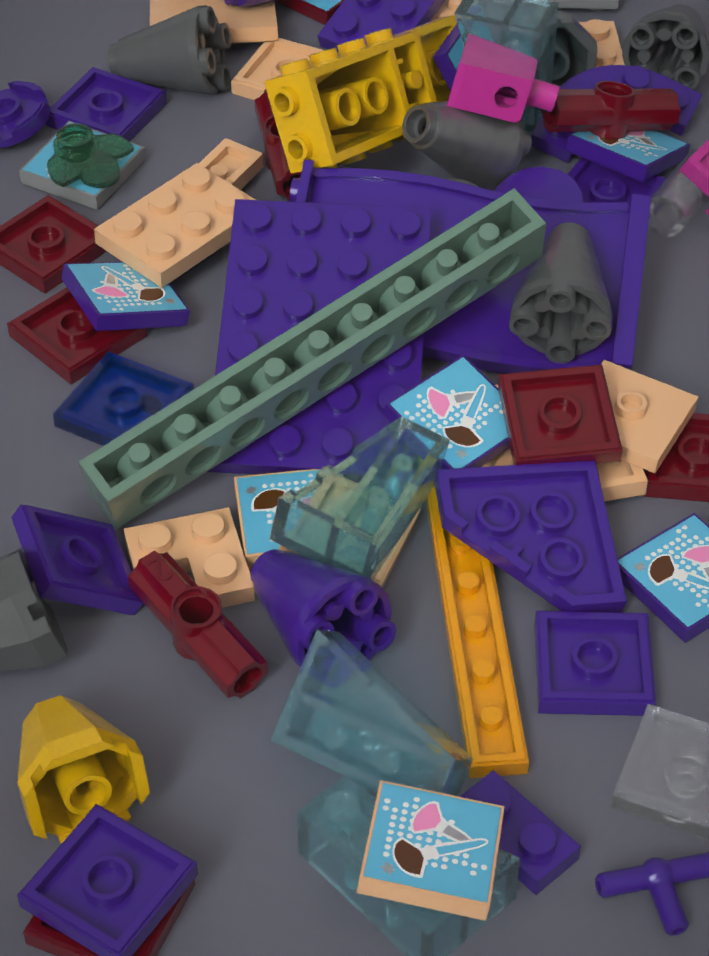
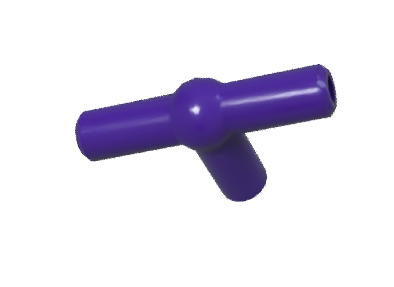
M709 852L669 860L652 857L647 859L642 865L598 873L595 878L597 893L602 898L649 890L665 933L672 936L679 935L687 930L689 922L674 884L709 878Z

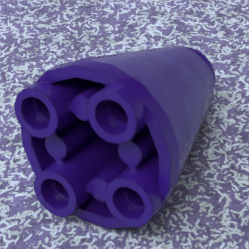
M272 549L266 551L255 561L251 570V580L253 581L255 592L294 662L312 679L323 681L329 687H340L350 679L353 673L363 668L377 652L387 649L392 644L396 635V626L390 621L392 610L389 596L373 579L286 550Z

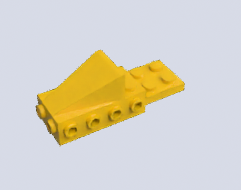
M455 15L436 19L396 35L392 34L391 28L364 35L365 40L364 38H359L337 45L338 53L336 48H331L309 55L310 60L304 58L280 66L282 75L265 80V88L290 173L301 172L304 160H313L315 168H338L337 163L345 165L365 159L367 157L365 151L373 153L394 146L392 140L394 142L406 140L403 135L402 125L404 117L410 108L429 102L448 101L451 91L433 56L457 24Z

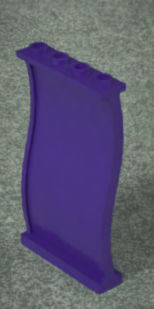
M304 160L301 177L292 179L290 202L432 208L431 241L506 193L433 176L392 170L315 168L313 160ZM632 194L629 202L581 203L523 197L546 222L544 241L552 230L562 223H576L583 226L593 240L613 314L611 334L597 348L580 355H575L574 359L568 363H555L550 361L545 353H541L524 344L517 335L511 332L509 320L513 300L532 265L530 264L424 332L423 357L451 363L464 355L480 370L503 374L601 365L603 360L632 370L652 196Z

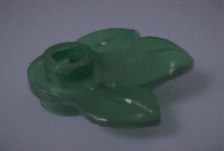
M68 124L61 127L56 134L53 142L54 155L47 162L48 174L51 180L61 187L68 186L79 179L85 185L93 188L112 187L117 184L121 176L117 159L132 153L134 147L127 139L117 134L94 135L92 129L85 124Z

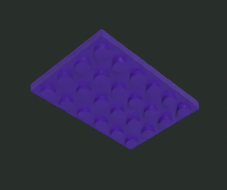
M235 199L215 376L428 243L431 234L432 208ZM424 333L207 472L257 475L308 469L322 470L325 467L330 470H337L340 474L353 480L415 483L417 448L384 416L386 403L421 382Z

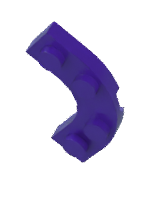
M607 65L592 68L575 75L559 88L595 89L596 83L600 81L620 82L634 89L671 88L678 94L681 112L678 124H674L669 131L680 136L683 135L703 95L659 73L644 69L641 66ZM541 116L531 134V146L568 163L573 153L568 152L569 150H566L569 134L574 132H549L543 126V116Z

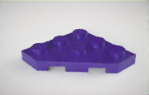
M595 460L436 470L434 484L442 528L560 611L623 612L627 600Z

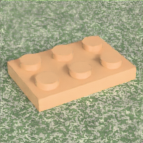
M196 163L94 229L95 243L163 288L230 242L235 199H255Z

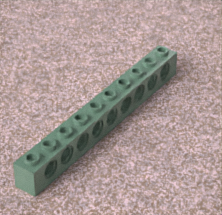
M515 188L80 460L78 463L87 491L117 530L540 259L543 255L546 222Z

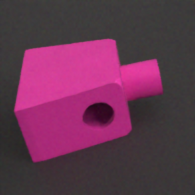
M468 34L447 106L518 123L521 120L525 106L551 113L560 86L534 78L538 62L535 58L481 37Z

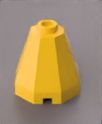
M58 695L36 703L23 721L17 783L33 835L48 839L46 832L57 835L62 844L96 804L129 822L132 816L128 809L137 798L141 805L150 794L143 755L135 740L80 702Z

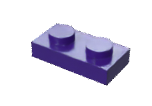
M494 770L460 796L505 806L497 861L535 895L539 894L579 860L581 846Z

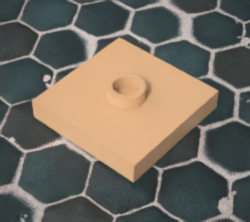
M603 360L601 364L603 365L623 449L621 460L656 473L695 412L699 397Z

